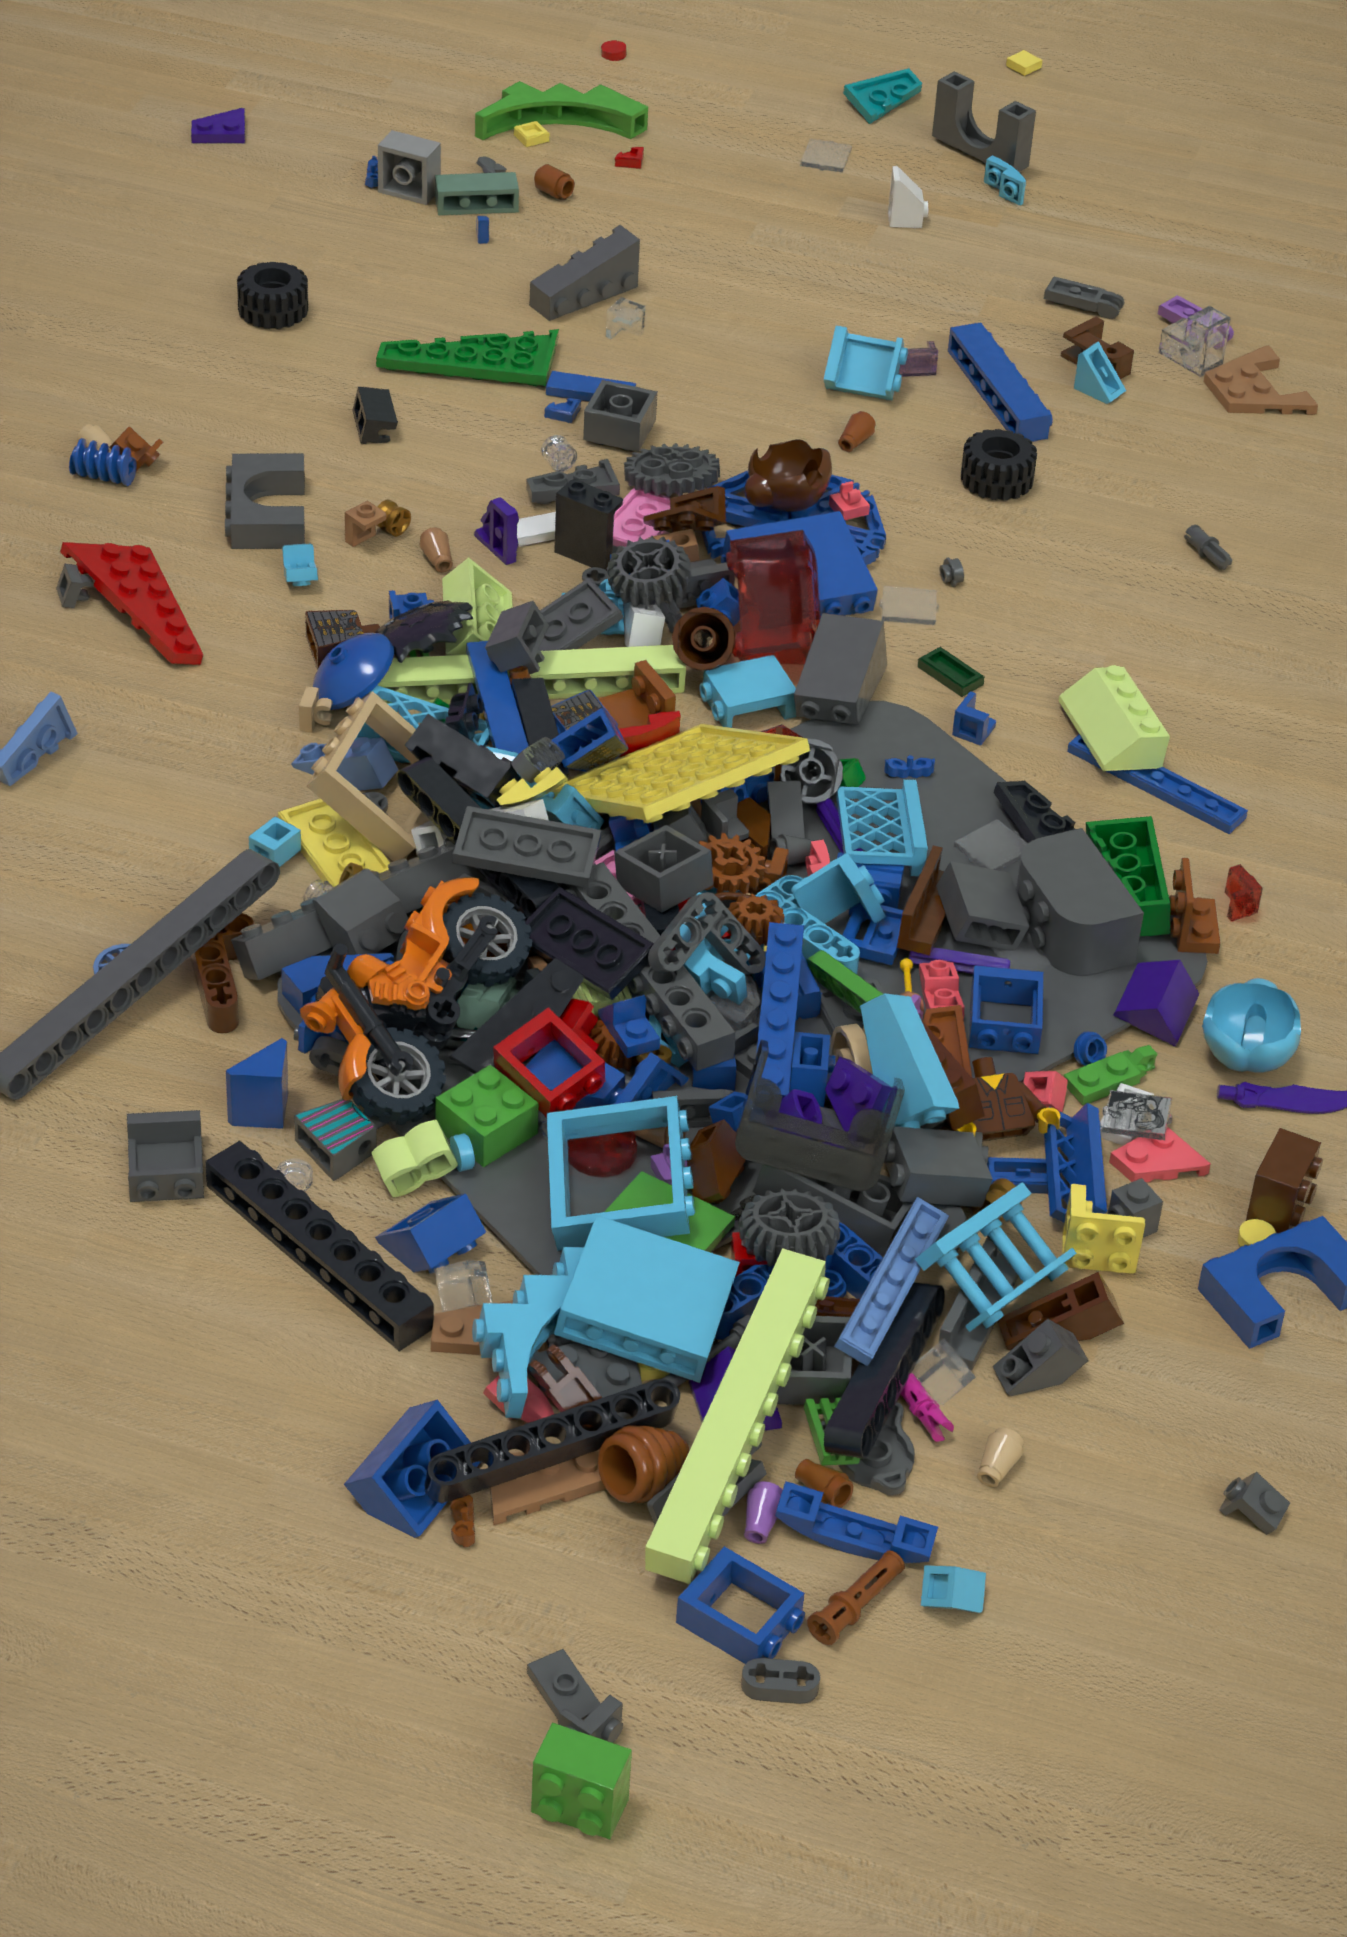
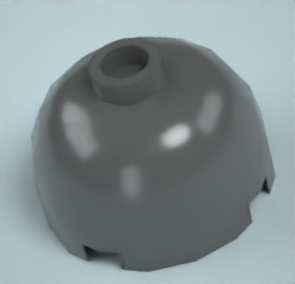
M807 739L810 751L799 755L798 761L782 765L780 781H800L802 804L815 805L825 801L838 790L843 779V766L840 759L838 760L833 752L834 749L829 744L818 739Z

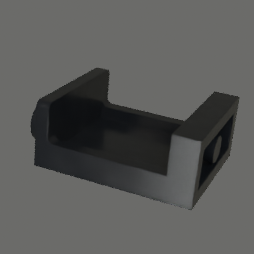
M570 480L556 493L554 552L591 568L598 567L607 571L608 562L611 559L610 554L616 553L618 547L613 545L614 514L623 505V499L610 492L590 486L583 481Z

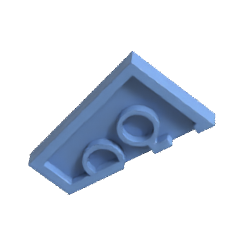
M50 692L43 701L38 703L34 712L25 723L17 728L14 736L4 748L0 749V782L8 786L13 785L36 767L39 757L45 753L53 754L59 749V744L57 743L65 737L71 740L78 734L60 695Z

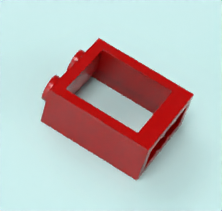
M549 1007L493 1047L494 1067L539 1103L538 1110L546 1118L547 1113L572 1110L579 1100L588 1094L596 1093L606 1081L605 1061ZM555 1039L583 1068L550 1091L522 1062Z

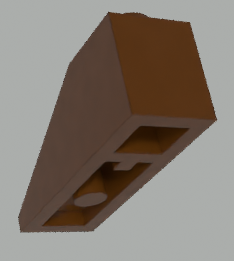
M1099 1272L1016 1309L998 1320L1008 1350H1012L1047 1319L1074 1333L1078 1341L1090 1340L1124 1324L1115 1297Z

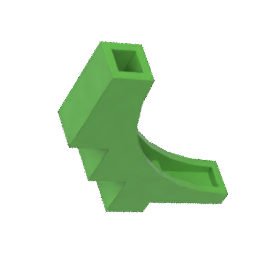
M519 81L502 90V99L475 113V137L485 140L498 133L512 130L518 125L537 121L540 125L564 124L592 127L632 139L647 130L648 106L601 84L583 94L562 83L542 92Z

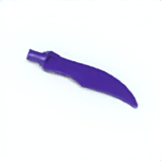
M1242 1082L1240 1085L1236 1084L1235 1087L1219 1084L1217 1088L1218 1099L1233 1100L1235 1104L1242 1108H1255L1258 1106L1308 1114L1331 1113L1347 1108V1091L1317 1089L1294 1084L1281 1088H1272Z

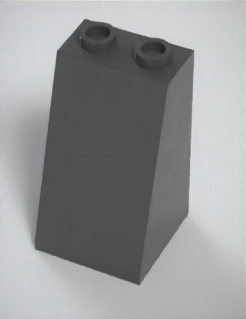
M827 613L822 614L794 693L796 716L839 723L859 724L888 665L884 621Z

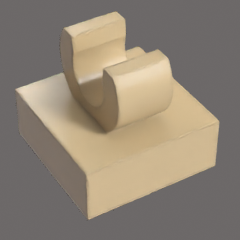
M306 686L299 704L300 731L312 733L316 722L321 725H330L333 713L323 711H330L333 701L328 698L319 699V688Z

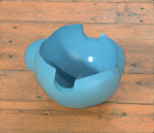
M1254 978L1246 983L1230 984L1219 989L1212 995L1202 1024L1204 1038L1213 1055L1229 1069L1241 1072L1260 1073L1280 1068L1294 1055L1301 1037L1300 1013L1296 1002L1287 992L1278 989L1276 984L1262 978Z

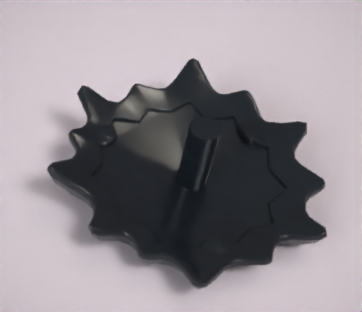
M449 600L432 602L412 608L391 618L378 628L375 633L382 634L389 639L393 645L394 654L397 656L398 662L402 663L412 650L418 649L423 654L434 650V643H455L457 639L453 632L463 628V625L460 623L461 621L473 619V616L466 612L472 610L473 607L468 602H451Z

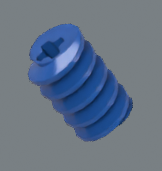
M81 438L70 456L69 472L72 475L77 473L81 477L100 478V480L105 482L111 480L115 484L122 482L125 486L131 485L136 475L137 463L136 459L131 457V449L129 447L124 448L122 455H120V447L118 445H114L111 452H109L108 444L103 443L98 450L97 442L92 440L87 448L86 439Z

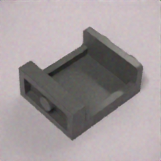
M200 1110L127 1114L130 1202L204 1198Z

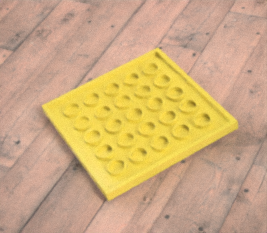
M700 724L568 779L552 791L555 795L553 799L556 798L564 785L568 784L576 788L597 813H607L610 817L624 816L627 820L640 819L644 823H652L662 819V814L670 810L680 811L690 807V802L698 798L703 800L718 795L717 790L743 785L745 778L752 775H766L772 772L773 766L794 763L799 760V755L809 752L810 748L807 738Z

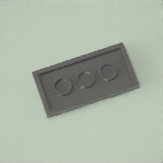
M467 806L453 852L452 863L588 888L601 840V830Z

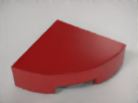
M631 147L630 152H619L615 157V167L641 169L644 147Z

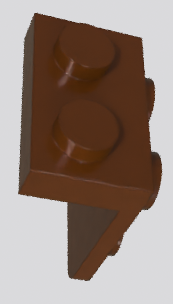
M715 486L670 498L669 510L646 515L643 517V522L646 525L652 526L655 531H667L670 533L688 529L702 532L712 531L714 526L726 523L725 488Z

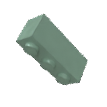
M516 172L435 175V202L438 215L519 213V186Z

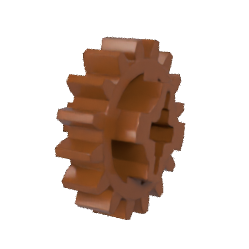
M722 833L721 839H716L710 835L708 836L707 843L699 841L700 845L711 850L713 885L705 890H710L714 887L717 889V893L740 890L743 894H746L749 887L758 888V883L763 880L765 870V857L760 856V847L751 848L752 841L748 839L741 842L737 834L733 839H728L727 835Z

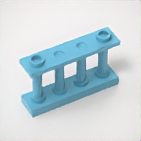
M1023 1182L936 1241L915 1258L923 1271L936 1262L940 1268L944 1266L980 1313V1315L965 1326L969 1332L981 1323L986 1329L1004 1316L1001 1311L1002 1308L1046 1276L1051 1282L1069 1269L1065 1262L1077 1254L1071 1248L1056 1258L1022 1213L1024 1208L1020 1203L1031 1195V1192ZM1001 1217L1006 1222L1010 1220L1044 1265L1042 1270L1035 1273L1000 1227L1002 1225V1222L999 1220ZM979 1232L984 1237H990L1024 1283L1015 1289L1011 1286L978 1242L981 1239L978 1236ZM959 1247L962 1252H968L1001 1296L999 1301L993 1305L990 1303L956 1256L959 1254L955 1250Z

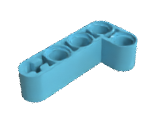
M795 875L784 876L755 895L761 897L766 894L768 900H778V906L783 909L785 916L784 924L804 925L802 954L805 960L819 950H823L852 972L858 974L859 948L798 905L791 892V888L803 878Z

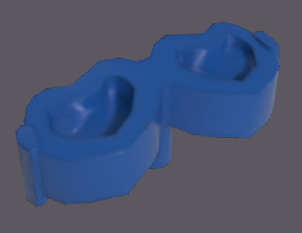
M372 156L367 166L365 185L371 188L378 186V159L376 156Z
M911 755L907 756V763L897 758L885 759L884 772L891 777H927L934 773L935 759L918 758L913 761L914 757Z

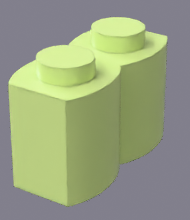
M437 1120L420 1123L407 1132L405 1136L388 1139L371 1152L381 1177L392 1197L406 1195L419 1188L425 1181L438 1179L450 1173L458 1166L449 1142Z

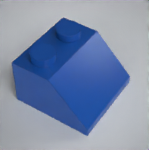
M465 1193L430 1201L375 1238L383 1248L412 1272L428 1270L431 1274L446 1267L450 1263L447 1258L454 1253L461 1255L476 1247L477 1243L475 1240L485 1234L486 1230Z

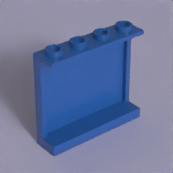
M840 511L726 530L723 553L726 560L735 559L760 614L757 627L759 631L818 621L823 613L846 616L874 610L878 589Z

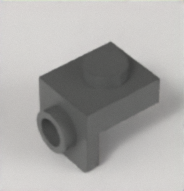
M1255 1472L1243 1480L1238 1477L1227 1486L1223 1493L1226 1498L1219 1510L1226 1516L1239 1509L1267 1535L1277 1529L1290 1502L1258 1472Z
M609 1695L584 1720L569 1710L563 1709L558 1714V1725L613 1743L623 1729V1703Z

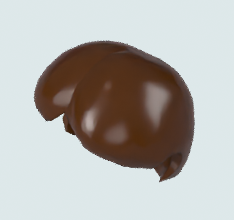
M800 439L770 444L767 452L761 458L758 457L757 448L750 456L748 464L749 479L745 484V497L755 507H769L782 512H798L813 506L825 493L832 476V461L829 451L824 448L812 449L806 441Z

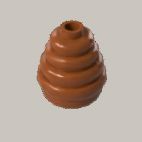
M629 1425L606 1438L600 1447L598 1455L599 1475L607 1491L618 1501L644 1504L663 1490L680 1473L690 1449L686 1441L674 1431L650 1426Z

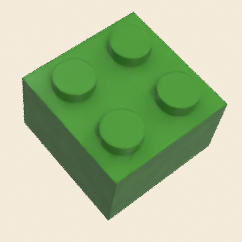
M490 1064L436 1097V1120L449 1140L451 1136L465 1133L471 1141L475 1161L482 1167H485L538 1134L539 1103Z
M552 1722L533 1761L531 1812L547 1821H558L578 1828L587 1835H598L610 1840L629 1801L632 1749Z

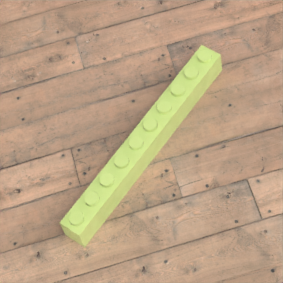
M673 645L541 651L545 658L544 661L537 663L540 670L530 674L531 678H544L549 699L570 698L586 690H591L596 697H603L632 689L631 680L634 677L635 663L647 660L673 693H684L686 665L675 653ZM467 655L406 657L402 663H399L397 658H393L389 670L378 684V686L433 703L438 697L445 703L450 704L451 698L454 695L466 693L469 683H472L475 693L478 694ZM382 699L387 704L391 703L390 701Z
M782 1248L646 1544L645 1570L691 1584L697 1570L703 1571L706 1567L710 1554V1548H708L711 1538L717 1540L724 1523L722 1513L725 1507L731 1508L734 1504L738 1491V1485L735 1484L739 1476L745 1477L749 1470L752 1457L749 1453L752 1446L758 1447L762 1441L765 1430L763 1421L766 1416L772 1417L778 1402V1394L776 1392L779 1386L785 1387L791 1373V1365L789 1363L792 1356L798 1358L804 1343V1335H802L804 1329H811L817 1314V1307L815 1306L817 1300H824L830 1283V1279L825 1277L826 1261Z

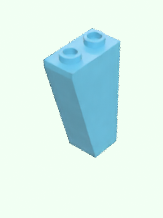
M885 993L860 1005L873 1075L893 1087L881 1112L883 1129L891 1130L892 1126L920 1128V1126L926 1123L941 1122L946 1119V1114L959 1109L958 1100L911 997Z

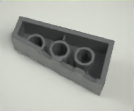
M618 225L612 229L613 234L604 239L601 236L593 241V247L583 253L580 251L571 255L568 263L563 266L557 264L530 282L529 306L551 321L637 288L640 239L623 226Z

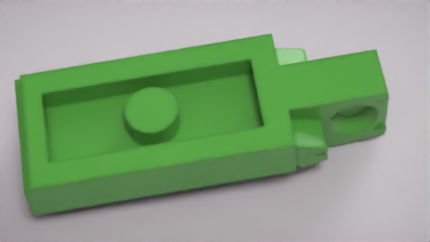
M1150 1045L1136 1048L1132 1053L1129 1050L1119 1052L1068 1072L1063 1076L1068 1080L1067 1089L1084 1106L1086 1103H1092L1111 1095L1112 1091L1116 1092L1120 1083L1129 1086L1137 1085L1140 1083V1078L1147 1074V1071L1155 1068L1157 1052Z

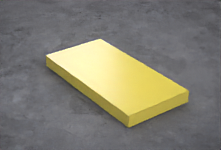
M322 799L278 812L279 819L301 830V853L328 890L339 884L341 874L350 862L362 866L363 870L369 869L379 873L389 869L388 864L390 862L382 851Z

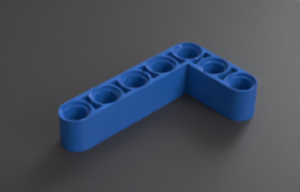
M839 1223L840 1239L834 1249V1254L826 1257L825 1270L838 1272L846 1283L847 1291L856 1299H861L883 1257L847 1226ZM768 1264L754 1265L734 1278L716 1332V1339L722 1340L729 1336V1331L733 1328V1324L746 1315L752 1316L775 1265L771 1267Z

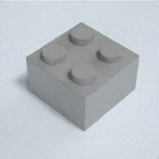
M391 130L378 144V192L427 205L435 197V175H441V143Z

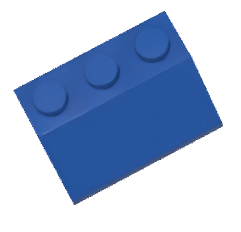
M438 1399L409 1407L344 1485L368 1515L414 1538L419 1537L447 1504V1502H435L425 1492L424 1484L430 1460L440 1453L471 1442ZM474 1462L472 1464L475 1467H477L480 1464V1462ZM444 1474L435 1476L444 1482L452 1480L451 1477Z

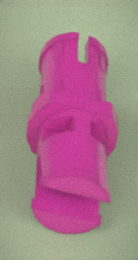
M910 1373L901 1396L910 1406L909 1409L912 1414L918 1417L928 1430L932 1439L937 1442L945 1440L939 1424L952 1433L954 1425L940 1410V1405L924 1389L917 1376Z

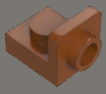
M129 426L109 448L112 450L114 445H118L120 447V455H122L124 448L129 447L131 449V457L136 459L137 471L143 464L149 467L159 457L160 453L156 450L163 441L159 438L150 446Z
M775 848L772 860L766 859L763 880L759 881L758 888L749 887L748 893L750 895L751 893L756 895L775 881L787 876L789 849Z

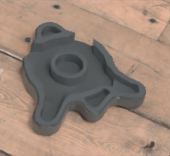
M896 1402L868 1457L865 1459L860 1458L859 1464L839 1465L842 1472L846 1473L851 1481L861 1486L878 1490L886 1495H898L905 1490L906 1479L914 1465V1446L910 1437L901 1427L904 1409L900 1403ZM823 1421L821 1424L825 1433L826 1423Z

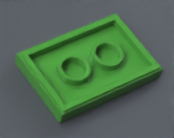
M641 1171L604 1212L673 1203L672 1185ZM693 1196L695 1213L689 1216L690 1234L667 1236L665 1238L711 1253L734 1226L735 1216Z

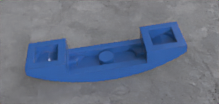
M785 1481L775 1516L797 1532L833 1549L874 1560H879L886 1551L890 1550L896 1552L903 1559L904 1563L929 1562L938 1530L937 1526L901 1515L898 1524L895 1525L822 1503L821 1500L824 1492Z

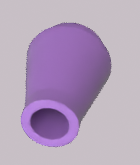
M757 1482L747 1493L744 1537L750 1542L757 1544L765 1543L777 1520L775 1513L782 1494V1488L774 1483Z

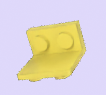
M1071 1184L1062 1232V1254L1071 1248L1077 1254L1066 1261V1265L1070 1268L1134 1274L1142 1244L1145 1219L1142 1217L1092 1213L1093 1203L1086 1200V1185Z

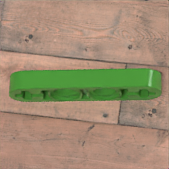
M819 950L806 959L813 977L860 1014H862L860 1005L883 995V993L823 950Z

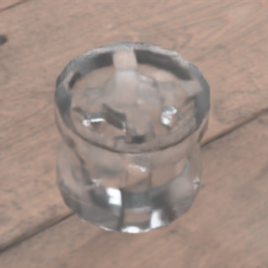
M553 435L547 438L541 447L543 458L549 462L555 471H567L576 463L577 452L562 435Z

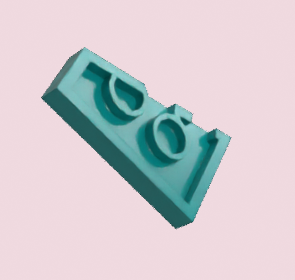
M908 68L847 84L844 86L843 94L865 120L871 124L921 92L923 83Z

